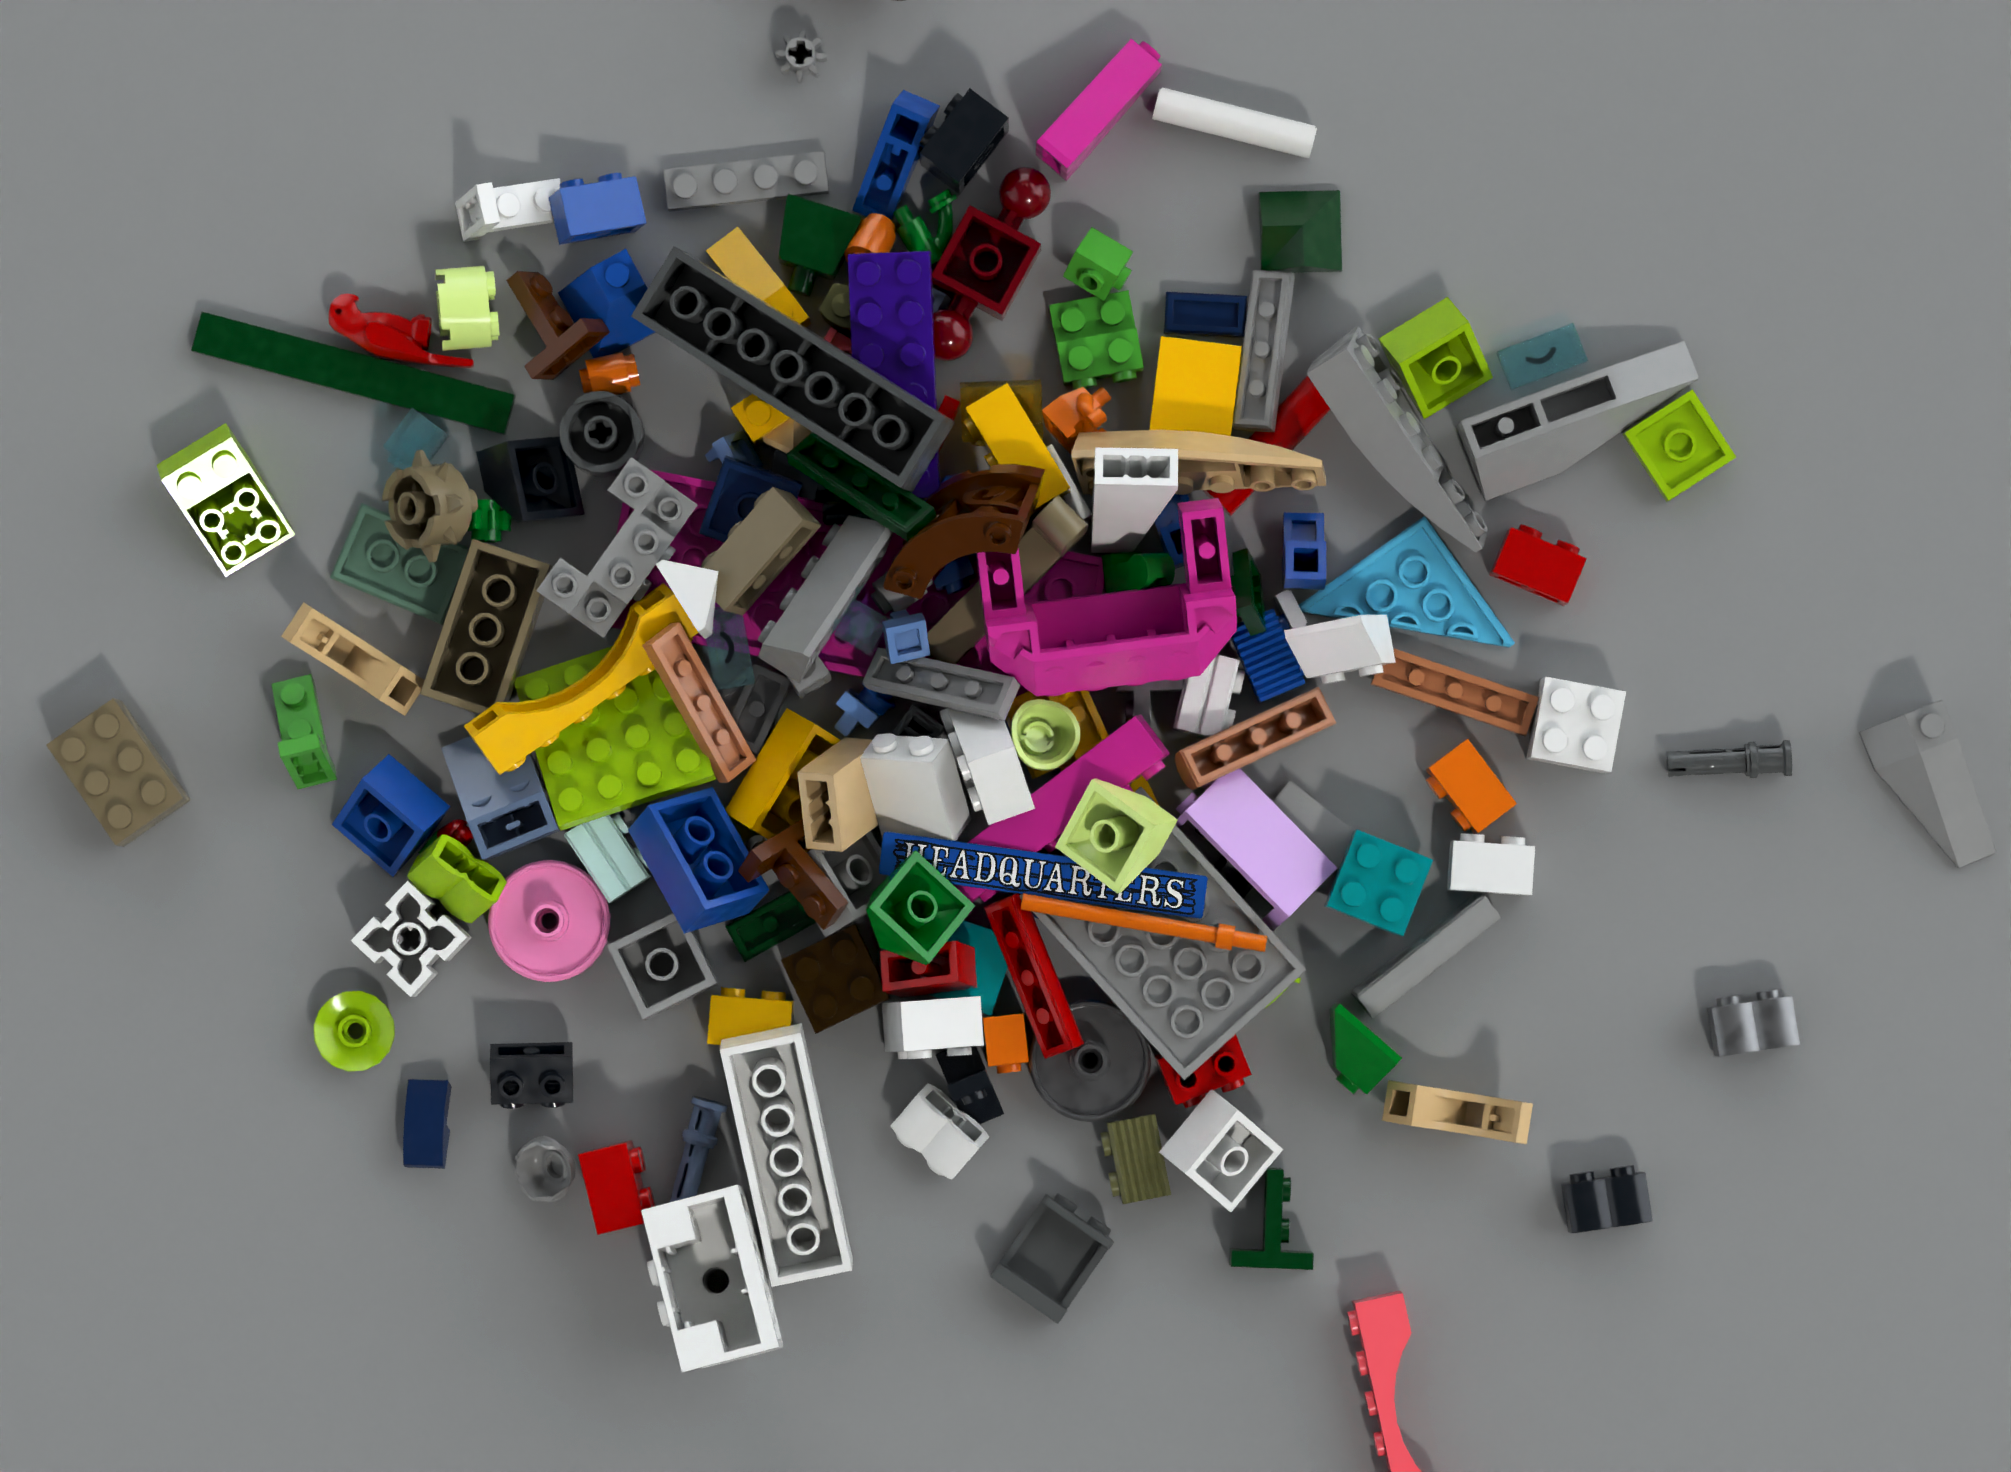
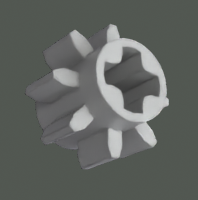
M802 29L799 33V38L792 40L789 36L784 35V41L787 45L786 49L776 51V58L787 60V63L781 68V73L783 75L788 74L790 71L796 73L798 83H801L803 75L808 73L817 78L819 76L815 67L817 62L822 63L827 60L825 54L816 53L815 51L820 47L821 39L818 37L811 42L806 39L805 31ZM799 48H805L807 55L810 57L804 59V64H796L795 57L791 55H797Z

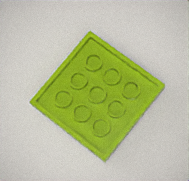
M613 646L517 677L515 687L520 702L540 699L560 692L581 680L601 662ZM656 669L647 675H639L626 684V689L619 696L610 700L605 699L593 708L592 714L580 723H572L560 732L559 737L552 744L535 750L560 831L716 780L709 758L699 748Z

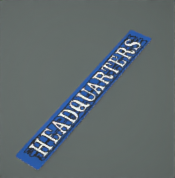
M884 832L879 865V873L882 875H890L916 850L954 885L1019 894L1025 893L1054 899L1198 919L1203 917L1207 876L1145 868L1121 893L1117 894L1066 856L894 832Z

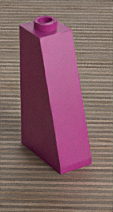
M1130 39L1037 140L1036 156L1067 181L1160 74L1162 64L1158 62L1160 55L1144 41L1138 45L1134 40Z

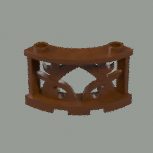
M997 464L992 465L989 470L974 473L967 470L941 483L939 489L924 499L925 502L935 508L936 517L908 542L903 540L902 545L904 546L893 560L883 585L884 589L921 599L933 576L942 567L957 558L980 552L1016 554L1031 514L1038 503L1045 469L1026 465Z

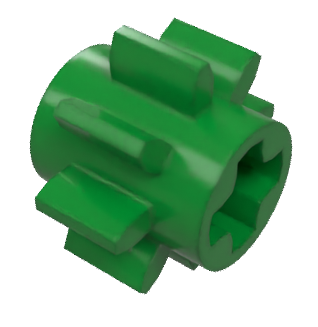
M479 499L476 512L472 513L467 531L471 532V541L475 539L484 543L502 542V532H511V516L506 511H502V507L494 500Z

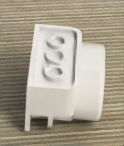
M734 1185L641 1210L653 1260L647 1261L650 1279L653 1286H660L663 1301L657 1302L660 1319L663 1326L671 1328L682 1373L783 1348L782 1336L774 1308L773 1292L761 1245L755 1233L747 1199L741 1186ZM716 1270L725 1271L729 1277L728 1287L721 1293H713L708 1287V1277Z

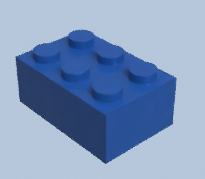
M713 787L648 805L628 829L684 934L749 914L769 891L762 875L748 883L738 872L749 852Z

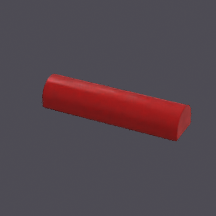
M1306 376L1278 406L1275 432L1255 431L1248 439L1293 451L1331 409L1310 378ZM1234 489L1228 493H1216L1212 490L1202 491L1211 499L1218 498L1223 511L1231 517L1255 490Z
M1017 893L984 906V909L1043 1056L1047 1059L1085 1043L1032 911L1021 910L1022 900L1019 896L1021 894Z

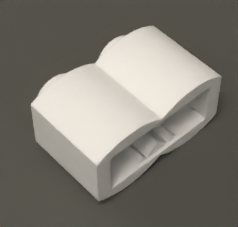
M929 1083L925 1085L891 1124L897 1139L904 1146L922 1153L933 1172L951 1180L989 1138V1135L979 1123L966 1113L958 1110L954 1102L945 1093Z

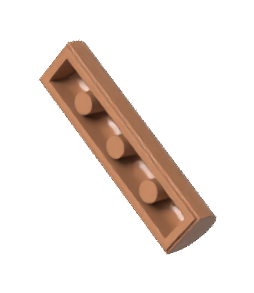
M1316 687L1179 750L1175 754L1176 767L1186 786L1191 790H1195L1336 724V721L1320 688Z

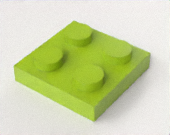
M1693 389L1622 434L1666 502L1736 458V455Z

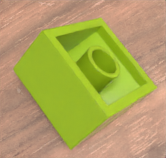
M1448 297L1378 338L1391 367L1398 373L1404 389L1424 419L1493 378L1469 321Z

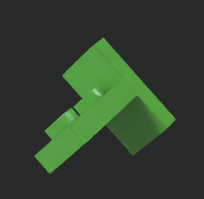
M308 674L272 683L282 739L281 742H277L279 754L297 789L337 780L335 765L327 751L316 687L312 675Z

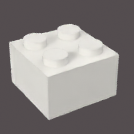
M1551 677L1540 679L1537 696L1539 699L1534 712L1526 759L1605 774L1612 772L1626 691Z
M1211 1089L1159 1153L1223 1207L1232 1212L1283 1149L1237 1108Z

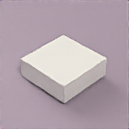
M1287 589L1275 595L1273 599L1280 613L1285 615L1291 629L1307 626V621L1291 590Z

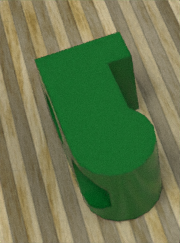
M1128 552L1102 555L1106 593L1171 585L1174 581V561L1168 553Z

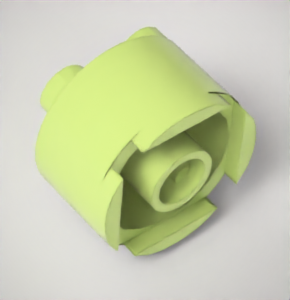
M485 266L435 269V280H444V283L437 284L438 291H436L440 336L449 337V340H442V351L492 347V341L498 340V336H500L498 312H490L489 300H495L494 296L496 295L494 271L485 272Z

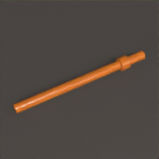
M1023 893L1021 910L1215 943V948L1232 950V947L1265 952L1268 936L1235 930L1236 926L1219 923V927L1025 893Z

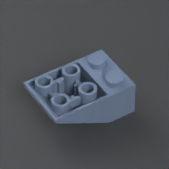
M471 736L441 748L465 818L482 860H491L560 831L548 792L532 753L526 756L525 762L520 767L510 772L505 771L499 775Z

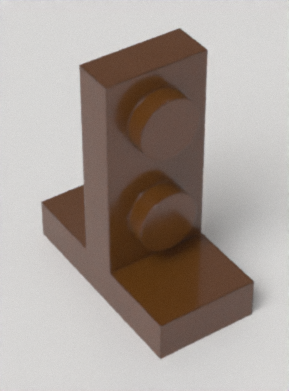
M517 271L506 280L546 345L544 350L524 366L532 379L554 380L610 333L602 319L580 318L573 324L570 315L559 306L554 298L550 282L539 272Z
M803 819L753 848L738 872L749 883L772 869L780 883L788 888L801 903L807 915L825 930L837 921L849 902L804 850L806 842Z

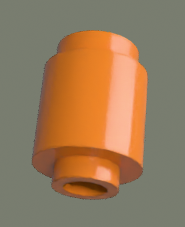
M878 213L869 214L865 219H862L845 250L844 256L846 261L848 262V254L890 252L896 241V226L893 221Z
M623 352L587 359L585 360L586 368L579 370L583 393L606 391L618 395L631 392V387L640 386L634 354L624 356Z

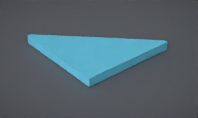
M1425 516L1327 584L1324 590H1319L1299 604L1301 611L1308 614L1338 619L1357 615H1387L1390 628L1507 648L1515 644Z

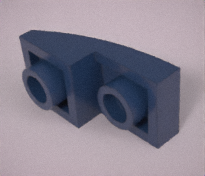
M976 553L962 556L948 563L934 580L937 592L946 589L947 594L951 595L970 587L968 580L975 577L971 561L976 560Z
M408 1079L403 1135V1165L405 1167L445 1169L450 1129L446 1124L452 1088L448 1080Z

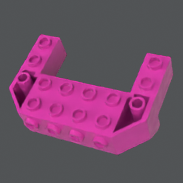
M1213 498L1177 503L1186 583L1025 603L1019 548L1016 554L1000 552L976 553L986 643L990 662L1007 675L1014 677L1035 696H1059L1067 692L1098 691L1107 687L1122 685L1138 686L1154 681H1177L1188 677L1200 676L1237 631L1236 598L1231 586L1224 511L1219 499Z

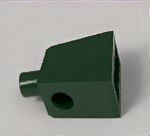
M788 193L778 255L780 264L793 268L787 287L788 290L810 297L816 276L834 280L845 260V250L858 229L862 217Z

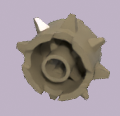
M423 450L415 452L411 467L403 470L398 467L386 481L382 494V501H389L391 520L385 521V525L392 538L406 550L410 547L421 548L429 563L437 561L442 545H456L462 541L463 536L468 531L472 513L476 512L478 508L477 495L474 490L468 488L462 474L451 463L431 464Z

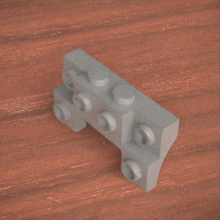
M632 457L607 491L634 509V511L590 573L586 576L560 557L536 590L602 638L605 637L630 600L633 599L637 602L645 595L652 585V582L646 579L656 563L661 560L669 561L676 551L675 548L670 546L671 542L697 507L695 502Z

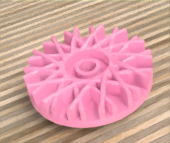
M557 860L532 862L518 868L505 879L507 883L498 901L489 908L488 914L489 935L497 954L503 962L516 973L542 982L568 980L591 967L603 953V949L608 943L609 931L611 930V913L608 901L593 878L577 866ZM548 913H553L557 917V924L552 929L545 928L542 923L543 917Z

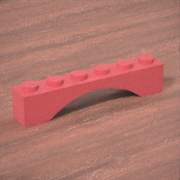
M1395 1291L1353 1300L1354 1310L1348 1311L1347 1316L1352 1336L1359 1335L1363 1351L1356 1352L1360 1375H1368L1371 1391L1364 1392L1369 1416L1377 1415L1380 1431L1373 1432L1378 1457H1386L1388 1472H1422L1415 1464L1403 1442L1397 1423L1394 1400L1396 1373L1402 1352L1412 1334L1404 1295L1401 1291Z

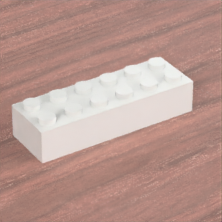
M802 1023L722 1039L720 1054L771 1287L852 1271L853 1257Z

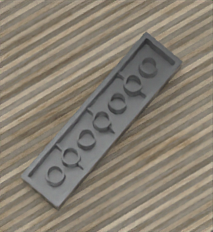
M677 247L672 248L631 315L640 323L887 480L910 492H913L955 424V421Z

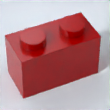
M1520 524L1518 529L1511 527L1507 530L1489 575L1559 605H1567L1587 558L1578 555L1580 548L1561 540H1557L1556 545L1541 539L1542 532L1526 525Z
M958 941L946 942L927 965L888 950L880 951L883 992L904 998L977 988L975 947Z

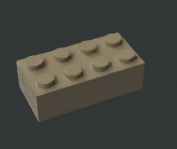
M472 539L420 694L476 714H481L496 702H510L516 678L519 675L545 598L536 590L553 567L550 564Z

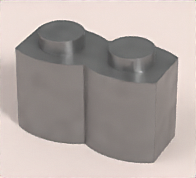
M1781 989L1756 992L1757 1000L1741 1002L1740 995L1716 998L1717 1006L1707 1008L1714 1056H1728L1799 1045L1792 996H1781Z

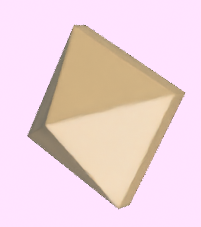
M790 418L764 436L763 442L787 454L805 439L811 431Z

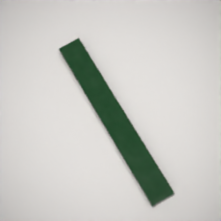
M201 312L191 349L192 352L503 435H506L516 398L514 394L206 312Z

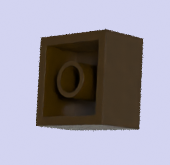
M855 924L781 959L815 1034L891 999L889 993L882 991V978Z

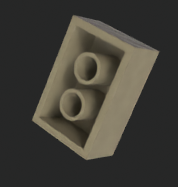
M112 698L46 744L116 846L125 847L191 800L121 700Z

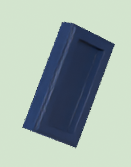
M1166 292L1164 334L1244 338L1247 296Z

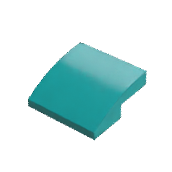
M963 921L947 942L958 941L975 947L977 988L928 995L939 999L981 996L982 1013L991 1016L1008 966L994 931Z

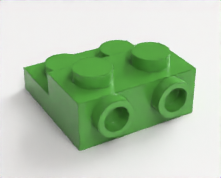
M1129 290L1110 293L1105 301L1094 296L1049 305L1064 386L1072 385L1073 390L1081 387L1089 389L1097 386L1096 380L1112 377L1113 383H1122L1137 379L1136 373L1144 370Z

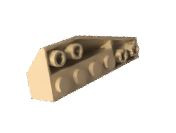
M1178 430L1080 432L1073 446L1071 456L1082 492L1093 496L1095 447L1178 449V490L1175 494L1179 495L1189 494L1196 490L1228 493L1234 489H1253L1259 492H1267L1274 488L1282 487L1310 490L1315 486H1326V475L1323 462L1320 459L1271 444L1206 432Z

